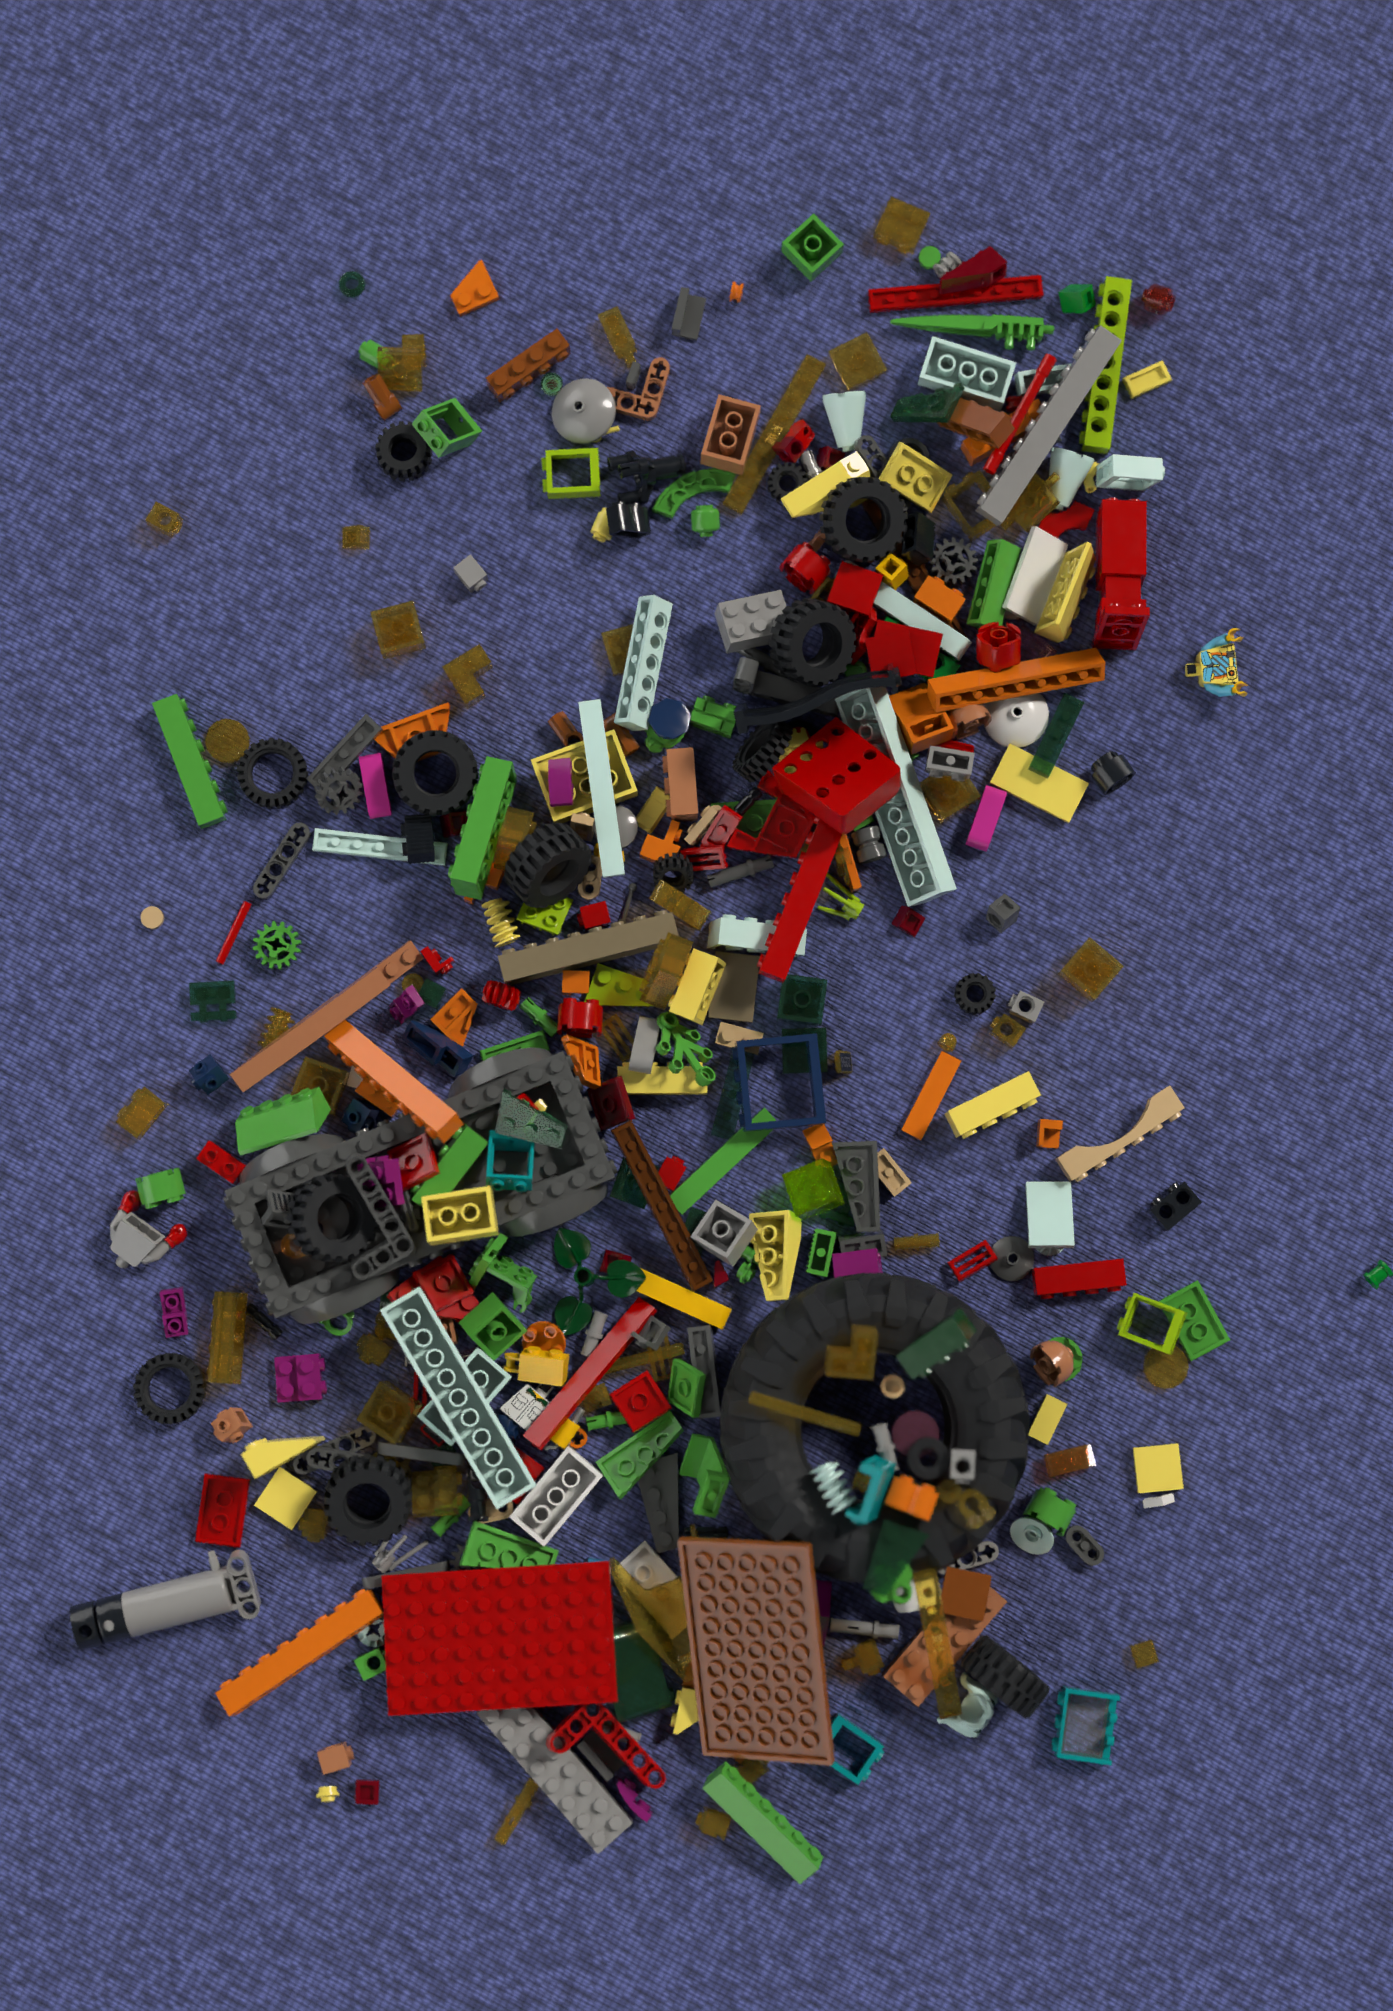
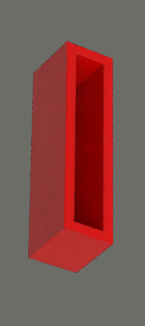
M1124 1258L1032 1268L1034 1295H1040L1041 1299L1054 1298V1293L1063 1292V1297L1076 1296V1291L1085 1290V1294L1099 1293L1098 1288H1107L1108 1292L1121 1291V1286L1127 1285Z

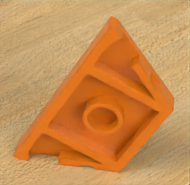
M449 702L382 726L381 728L384 730L374 740L395 759L398 750L403 744L416 734L432 730L447 732L450 713ZM429 752L418 761L435 756L441 752Z

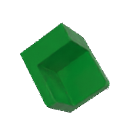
M1070 284L1059 291L1063 313H1085L1095 306L1092 284Z

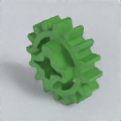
M272 921V927L264 924L265 930L263 932L257 930L260 937L253 938V941L258 943L257 946L252 947L254 951H259L255 956L256 959L263 958L261 964L265 966L269 963V968L272 970L275 965L278 966L279 970H282L283 964L290 967L291 959L294 961L298 960L294 956L295 953H301L297 946L301 945L302 941L295 939L299 936V933H291L293 927L290 925L285 928L284 922L277 926L276 922ZM275 932L273 936L266 938L268 934ZM285 933L289 935L292 945L286 943ZM278 940H279V942H280L284 947H282V948L279 947V948H277V950L275 951V948H274L273 946H271L270 944H273V943H274V944H277V942H278ZM263 947L269 949V958L265 955ZM289 953L285 958L280 959L281 955Z

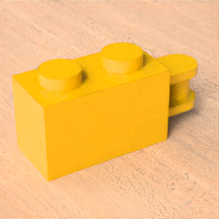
M529 1346L520 1354H504L506 1365L503 1366V1370L518 1373V1380L560 1387L567 1381L569 1354H565L561 1350L552 1349L545 1351L537 1346ZM515 1361H519V1366L515 1365Z

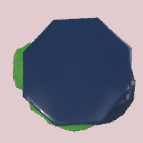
M666 698L652 706L648 719L649 727L648 730H645L647 738L644 741L650 752L659 753L663 750V747L672 748L682 740L688 731L691 714L683 702Z

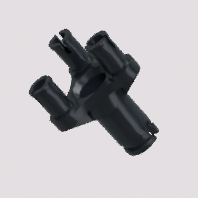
M631 450L623 455L607 457V466L610 472L618 469V473L621 472L619 474L621 479L634 476L636 489L617 494L618 501H624L628 505L648 503L656 481L678 477L679 474H686V464L681 453L676 456L670 455L651 460L650 457H640L634 450Z

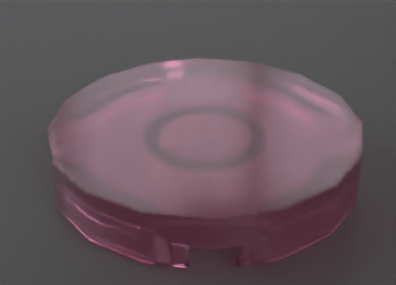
M908 1411L901 1415L895 1421L892 1429V1440L896 1448L906 1456L911 1444L917 1439L923 1437L939 1439L938 1427L934 1419L920 1411ZM923 1450L920 1453L919 1457H924L930 1454L932 1450Z

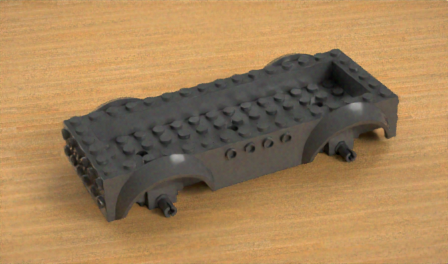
M522 1048L490 1057L461 1074L452 1083L448 1092V1099L443 1100L445 1104L458 1114L463 1124L465 1123L488 1142L490 1130L512 1131L502 1123L498 1114L519 1095L525 1093L533 1103L542 1098L547 1104L546 1111L536 1118L529 1129L524 1127L525 1122L520 1128L515 1130L517 1132H535L532 1191L493 1190L498 1229L507 1236L516 1237L537 1233L583 1214L605 1198L608 1194V1183L616 1180L614 1174L618 1173L613 1159L609 1161L607 1159L606 1153H609V1149L605 1139L600 1140L597 1133L601 1131L596 1118L591 1119L588 1113L592 1111L587 1096L582 1098L580 1091L584 1089L579 1076H573L571 1070H573L574 1064L570 1055L565 1056L563 1051L553 1055L548 1050L541 1048ZM409 1113L407 1115L399 1114V1119L392 1122L389 1119L377 1123L378 1128L369 1131L368 1128L356 1132V1137L346 1141L342 1137L332 1134H316L281 1143L250 1161L240 1174L239 1185L225 1190L226 1196L223 1197L228 1210L231 1209L235 1216L232 1218L233 1225L236 1231L239 1230L243 1236V1239H240L244 1251L248 1252L251 1256L249 1265L252 1272L259 1276L260 1281L257 1282L261 1294L267 1296L269 1302L265 1304L270 1316L284 1318L290 1315L300 1324H312L338 1317L373 1301L390 1290L399 1281L400 1269L410 1266V1268L423 1263L422 1260L426 1258H436L443 1255V1251L451 1248L452 1250L464 1246L465 1242L470 1241L465 1240L431 1246L427 1242L423 1208L419 1206L421 1219H416L419 1230L409 1234L413 1242L412 1252L368 1279L360 1280L353 1274L351 1268L353 1259L343 1262H324L312 1259L311 1255H305L301 1252L302 1246L294 1244L292 1240L295 1238V1235L289 1234L288 1228L263 1226L261 1218L269 1208L266 1196L267 1190L295 1193L297 1189H303L302 1184L307 1180H313V1177L326 1174L349 1175L346 1160L350 1155L360 1154L365 1159L388 1155L387 1151L425 1133L426 1128L423 1125L418 1127L412 1121V1116ZM430 1137L436 1160L439 1157L437 1153L444 1144L448 1146L453 1139L452 1137L445 1143L438 1138L434 1140ZM489 1143L452 1192L486 1187ZM495 1150L493 1174L527 1176L528 1152ZM354 1160L350 1168L358 1171L357 1164H362V1161ZM331 1196L324 1200L318 1211L317 1220L323 1225L322 1233L326 1238L331 1240L338 1239L344 1234L349 1223L348 1209L344 1202L336 1196ZM411 1200L412 1206L418 1205L413 1200ZM395 1222L385 1223V1228L388 1230H393L397 1226ZM380 1226L378 1229H374L373 1233L376 1234L374 1241L367 1242L369 1245L367 1250L387 1239ZM401 1239L397 1242L396 1247L403 1250L407 1248L409 1242L406 1239ZM380 1251L377 1253L376 1259L384 1261L388 1258L389 1253ZM361 1262L356 1266V1270L360 1273L368 1269V1264L365 1262Z

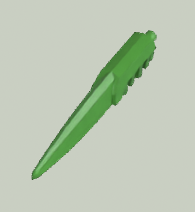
M930 315L897 318L890 321L893 325L942 333L974 335L990 338L995 334V340L1005 338L1006 349L1013 348L1014 338L1018 342H1022V339H1027L1026 349L1029 351L1035 350V340L1041 343L1043 334L1054 333V326L1044 325L1043 318Z

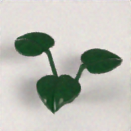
M565 1228L558 1229L554 1243L557 1261L567 1269L573 1268L578 1264L577 1270L574 1272V1280L579 1284V1300L574 1296H566L557 1303L555 1308L557 1326L564 1335H571L583 1330L592 1319V1307L589 1304L582 1303L584 1300V1287L591 1286L595 1279L609 1280L607 1286L610 1293L616 1297L625 1298L638 1290L646 1280V1275L640 1267L627 1260H616L610 1263L607 1267L608 1276L594 1274L592 1270L582 1267L581 1262L590 1255L591 1243L589 1239L577 1231Z

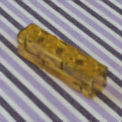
M215 1291L212 1300L213 1320L210 1323L212 1330L211 1343L209 1344L210 1359L209 1366L207 1367L208 1382L241 1384L248 1293Z

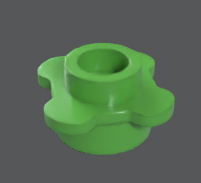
M744 1262L739 1267L736 1277L740 1279L741 1283L746 1284L754 1278L756 1265L752 1262Z

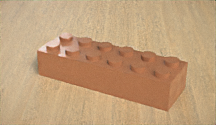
M990 1587L983 1621L940 1613L937 1607L881 1674L919 1707L1007 1601ZM941 1633L942 1635L941 1638L939 1636V1639L942 1640L935 1642L934 1637L931 1635H939ZM938 1644H939V1648H940V1646H941V1649H940V1650L938 1649V1650H935V1651H934V1647H935V1646H938Z

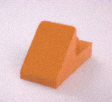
M824 1124L814 1125L802 1131L820 1172L838 1164L832 1145L833 1140Z

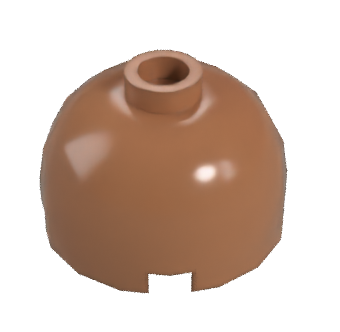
M984 704L952 709L947 714L954 727L952 738L954 739L956 736L957 740L979 732V726L984 724L986 727L992 721V717Z
M1044 1341L1031 1349L1030 1357L1031 1359L1035 1357L1036 1365L1033 1367L1045 1384H1054L1053 1387H1057L1071 1376L1074 1362L1073 1353L1069 1347H1065L1058 1341Z

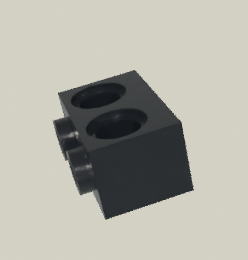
M1176 1181L1167 1189L1168 1194L1163 1198L1158 1196L1149 1204L1151 1208L1147 1212L1164 1232L1169 1231L1202 1203L1186 1182L1178 1184ZM1178 1192L1186 1194L1187 1201L1184 1204H1180L1177 1201L1176 1196ZM1162 1206H1166L1170 1210L1168 1218L1160 1216L1159 1210Z

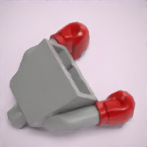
M135 1190L127 1191L123 1195L118 1208L119 1211L110 1224V1238L112 1240L110 1248L111 1251L118 1255L115 1261L116 1265L123 1269H126L129 1264L137 1267L140 1263L149 1264L158 1261L170 1249L184 1242L187 1237V1229L183 1224L178 1223L172 1226L165 1238L163 1234L135 1215L133 1211H137L141 1206L139 1193Z

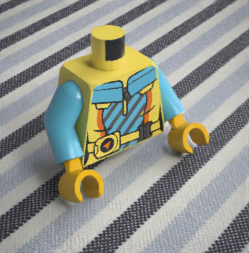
M1237 628L1230 629L1228 634L1218 636L1204 645L1196 656V663L1185 664L1186 677L1198 676L1199 686L1205 687L1206 691L1218 697L1234 696L1236 693L1245 697L1248 694L1245 691L1240 692L1241 687L1248 686V684L1238 681L1234 643H1231V641L1240 642L1243 637L1234 638V633L1240 631Z

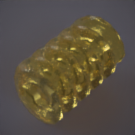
M270 1007V1011L274 1015H268L267 1019L271 1024H264L263 1027L268 1032H261L260 1035L265 1041H258L257 1044L263 1049L290 1029L287 1024H295V1021L290 1017L294 1014Z

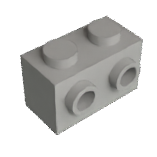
M930 745L925 772L929 773L931 777L942 778L944 775L952 777L951 779L954 781L964 782L965 779L969 780L971 776L975 753Z

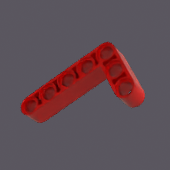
M602 1703L594 1704L596 1712L592 1716H589L586 1711L589 1704H579L546 1739V1746L551 1752L565 1753L592 1727L646 1787L657 1789L665 1783L666 1777L663 1770ZM576 1719L580 1727L577 1732L573 1733L570 1730V1723ZM606 1720H609L612 1725L608 1733L602 1730V1724ZM557 1736L563 1739V1745L559 1749L553 1746V1741ZM621 1737L627 1740V1746L623 1750H620L617 1745ZM637 1754H640L642 1757V1764L638 1767H635L633 1764V1758ZM655 1771L658 1779L654 1784H651L648 1777L651 1772Z

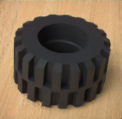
M399 421L397 426L392 423L390 424V429L385 427L382 430L383 435L379 434L377 438L378 443H376L375 447L380 467L383 468L386 475L389 474L394 480L399 478L400 482H405L406 478H409V481H414L413 477H422V472H427L429 469L428 464L431 465L432 462L431 456L433 454L430 446L413 427L412 422L408 421V424L405 425L404 421ZM409 442L417 447V451L410 460L398 461L391 455L393 448L399 443Z

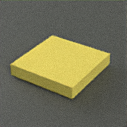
M1178 1443L1132 1448L1137 1493L1184 1489Z
M279 1467L254 1506L290 1530H293L318 1491L282 1467Z

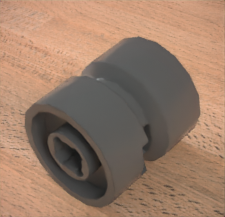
M871 826L851 833L854 845L859 847L856 851L859 864H866L887 857L884 844L879 843L881 840L879 826Z

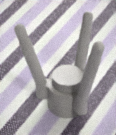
M404 1535L390 1550L385 1549L389 1541H383L379 1549L374 1553L376 1557L372 1560V1563L382 1573H386L388 1569L393 1571L397 1565L428 1545L429 1542L427 1540L394 1561L396 1558L393 1554L407 1539V1535Z

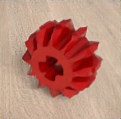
M490 980L484 986L482 1000L489 1005L512 1011L519 1004L521 993L514 986Z

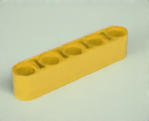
M642 1269L646 1275V1280L638 1288L637 1292L717 1328L724 1329L732 1311L731 1308Z

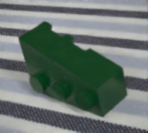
M959 1308L952 1316L945 1321H941L935 1328L915 1340L896 1357L912 1379L917 1376L923 1378L932 1371L931 1366L937 1362L939 1365H942L951 1358L949 1355L954 1350L960 1352L970 1345L968 1340L977 1330L962 1309Z

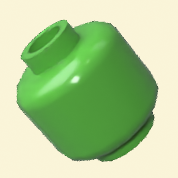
M713 505L696 506V509L691 512L692 531L700 533V537L713 536V532L720 529L719 510L713 508Z

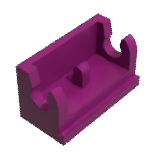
M877 1248L832 1254L834 1278L859 1273H883L881 1256Z

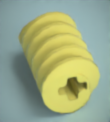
M502 898L490 900L481 905L482 908L487 909L484 915L491 917L486 921L487 925H494L489 931L492 934H496L492 937L493 942H499L495 948L511 944L521 937L518 934H513L518 927L510 926L515 921V918H508L507 915L513 911L512 909H505V906L510 902L502 901Z

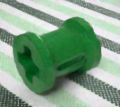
M1379 1260L1377 1262L1378 1265L1369 1273L1365 1272L1363 1274L1366 1281L1374 1289H1378L1379 1284L1388 1276H1393L1392 1270L1382 1260Z

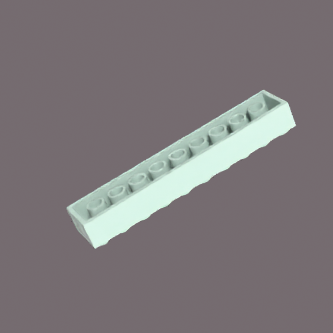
M886 687L856 690L835 698L843 723L901 768V784L898 793L875 811V815L907 906L924 904L956 890V885Z
M418 1287L380 1310L496 1509L537 1486L422 1289Z

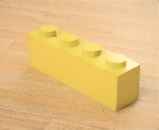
M624 1062L622 1066H617V1077L622 1076L628 1095H707V1086L697 1084L695 1081L696 1072L690 1063L689 1066H684L678 1074H674L669 1070L668 1064L670 1062H667V1066H658L657 1062H653L651 1074L628 1070L630 1062Z

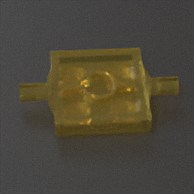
M1035 472L1009 512V516L1000 526L1007 531L1016 522L1020 524L1024 531L1029 533L1031 526H1037L1061 503L1053 494L1051 488L1061 478L1053 472L1044 481Z

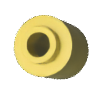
M602 508V511L598 512L590 531L594 534L593 538L600 542H605L612 538V535L609 533L606 508Z

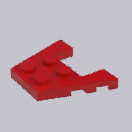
M767 770V774L762 776L757 788L777 798L762 830L758 837L754 838L736 828L727 844V848L796 859L813 825L815 816L790 797L784 795L779 790L773 774Z

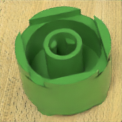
M179 1167L173 1169V1171L169 1169L135 1179L141 1205H145L146 1209L162 1204V1200L166 1199L168 1203L184 1199L183 1194H186Z
M1047 1487L1036 1489L1023 1515H1029V1517L1043 1522L1050 1530L1052 1528L1058 1530L1057 1535L1063 1536L1076 1513V1504L1068 1499L1061 1500L1057 1498V1493Z

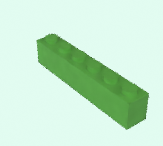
M174 694L153 702V708L198 826L204 829L227 820L225 813H228L227 807L223 800L219 801L217 793L220 792L216 780H211L209 773L212 772V768L208 759L204 760L201 754L205 750L201 740H196L193 733L197 729L193 719L188 720L186 711H189L185 699H180L178 694Z
M725 1761L707 1776L702 1789L799 1884L819 1870L823 1859L820 1851L812 1846L800 1831L793 1828L788 1823L786 1817L779 1814L772 1807L771 1803L763 1798L756 1791L755 1787L739 1774L735 1767H732Z

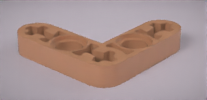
M660 357L655 358L651 362L641 396L607 387L612 393L614 400H616V395L619 396L616 412L642 420H653L658 413L669 376V362ZM662 364L665 370L661 371L659 379H657V369L654 367ZM657 384L660 387V391L657 394L649 393V385ZM625 398L633 401V406L629 409H624L621 406V401ZM637 401L640 402V407L646 408L647 405H651V409L654 411L645 414L644 409L638 408V412H635Z

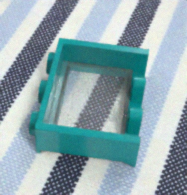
M1063 1686V1690L1058 1692L1057 1705H1060V1713L1056 1714L1054 1727L1058 1728L1057 1737H1053L1051 1750L1055 1751L1054 1755L1057 1758L1112 1765L1110 1752L1111 1746H1114L1113 1728L1114 1723L1117 1722L1116 1704L1117 1700L1120 1701V1695L1117 1693Z

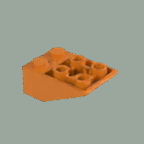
M926 683L889 696L903 738L911 755L928 749L930 745L936 746L952 740L954 731L946 711L935 712L927 697L928 686Z

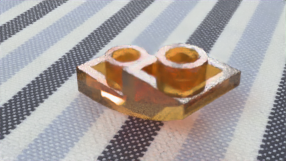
M1091 1444L1043 1455L1049 1478L1096 1466Z

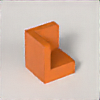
M563 970L562 994H588L590 971Z
M1039 1119L1036 1147L1059 1148L1060 1131L1063 1127V1121Z

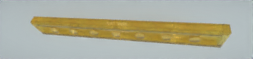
M809 354L806 355L748 457L743 475H738L723 502L724 506L740 515L743 514L776 456L772 446L776 442H780L794 424L826 367L824 362Z
M934 1567L914 1572L912 1576L938 1714L941 1720L962 1714L937 1572Z

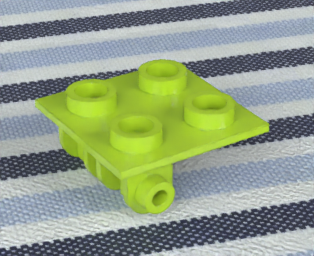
M566 897L563 900L557 901V904L548 905L546 908H534L523 903L516 920L521 921V924L531 925L534 929L536 927L540 928L539 931L545 930L552 933L553 936L560 935L562 925L573 899Z

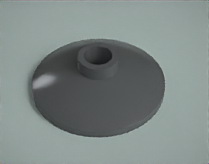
M1007 1236L1001 1238L993 1245L992 1250L998 1260L990 1264L998 1277L1007 1281H1017L1030 1273L1034 1265V1253L1024 1239L1016 1236ZM1011 1254L1017 1257L1014 1263L1009 1261V1255Z

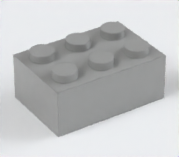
M781 590L718 603L714 615L727 654L769 645V639H772L771 628L772 626L775 627L777 623L775 619L778 615L783 614L782 610L786 607Z

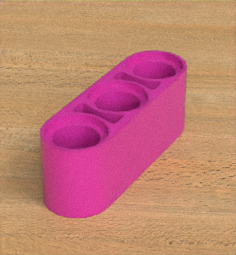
M381 753L360 756L359 763L370 819L392 815Z
M988 785L985 786L965 845L987 852L1007 792Z

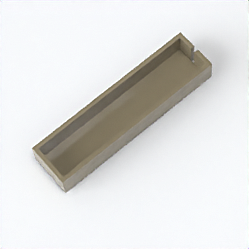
M667 910L655 912L654 917L638 916L633 918V922L624 924V921L612 923L610 928L602 929V926L589 929V933L581 935L580 932L567 935V939L559 940L558 937L545 940L546 944L537 946V943L524 945L523 950L515 951V948L504 950L502 955L498 956L504 983L512 986L563 973V970H575L679 944V935L673 912L668 913Z

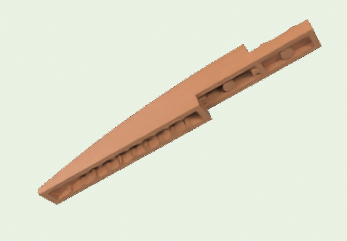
M409 940L229 1075L240 1090L245 1092L388 988L393 981L423 960V956L412 941Z

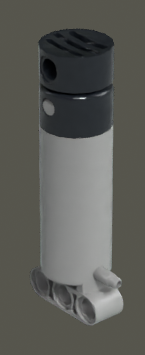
M212 1550L208 1552L211 1570L71 1606V1627L78 1648L82 1651L104 1645L105 1642L109 1644L239 1610L240 1615L245 1619L255 1618L260 1610L261 1599L248 1554L243 1550H235L230 1554L227 1565L220 1567L215 1551ZM240 1559L244 1565L237 1567L233 1565L232 1561ZM244 1580L250 1586L248 1588H241L238 1582ZM252 1602L256 1608L249 1610L245 1608L244 1604Z

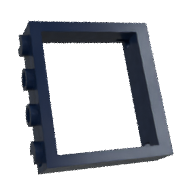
M817 1033L735 1042V1047H732V1059L737 1062V1069H734L735 1083L739 1082L736 1101L737 1105H741L742 1114H738V1120L744 1132L823 1125L826 1123ZM806 1042L814 1117L752 1123L744 1048Z

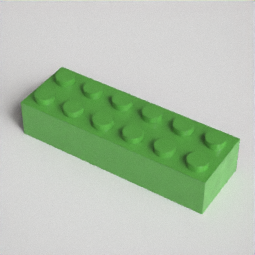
M488 756L486 757L485 764L482 763L480 766V780L473 788L474 800L467 808V823L462 825L460 833L462 839L460 844L456 845L454 852L456 859L454 865L451 864L448 871V877L451 880V886H453L456 895L482 900L517 783L513 762Z

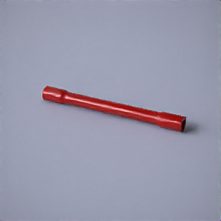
M1050 354L1044 355L1033 380L1010 420L1015 428L999 449L995 448L983 467L985 472L995 475L1006 450L1043 382L1049 376L1057 361L1054 356Z

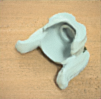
M963 1672L960 1682L968 1690L969 1694L964 1698L959 1707L957 1716L942 1713L937 1718L939 1724H947L955 1731L967 1737H978L981 1730L988 1725L989 1720L992 1718L993 1707L997 1704L998 1698L978 1681L970 1678L966 1672Z

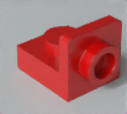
M427 946L420 951L436 975L440 973L445 975L454 968L452 965L455 961L452 956L440 964L439 961L442 958L435 949L430 950Z

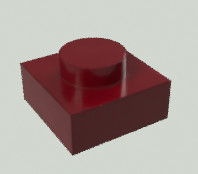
M357 1779L355 1804L378 1805L380 1780Z

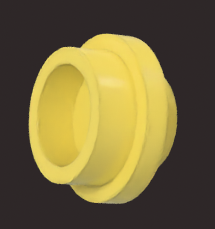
M336 1786L320 1787L316 1794V1798H321L323 1803L334 1802L335 1797H339Z

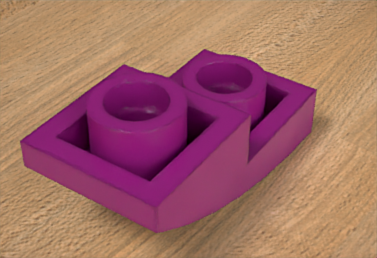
M571 758L548 760L551 807L573 805Z
M413 985L403 991L401 996L392 1001L389 1005L390 1013L402 1025L425 1003Z
M183 1287L160 1290L165 1337L188 1335V1320Z
M619 1778L617 1786L623 1799L647 1823L652 1816V1811L649 1810L651 1806L641 1799L635 1800L638 1790L635 1789L637 1785L628 1778H625V1780Z

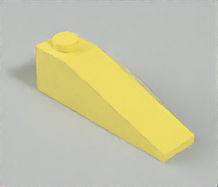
M858 451L788 493L780 500L792 518L824 511V508L821 507L822 503L828 500L827 494L830 490H835L837 484L846 482L849 478L870 477L869 468ZM858 499L849 508L856 507L868 499Z
M790 1210L750 1213L749 1219L752 1220L758 1229L750 1243H753L754 1258L761 1272L760 1280L766 1301L787 1300L790 1294L801 1240L802 1215Z

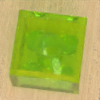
M823 1158L782 1175L795 1216L805 1220L845 1204L831 1162Z

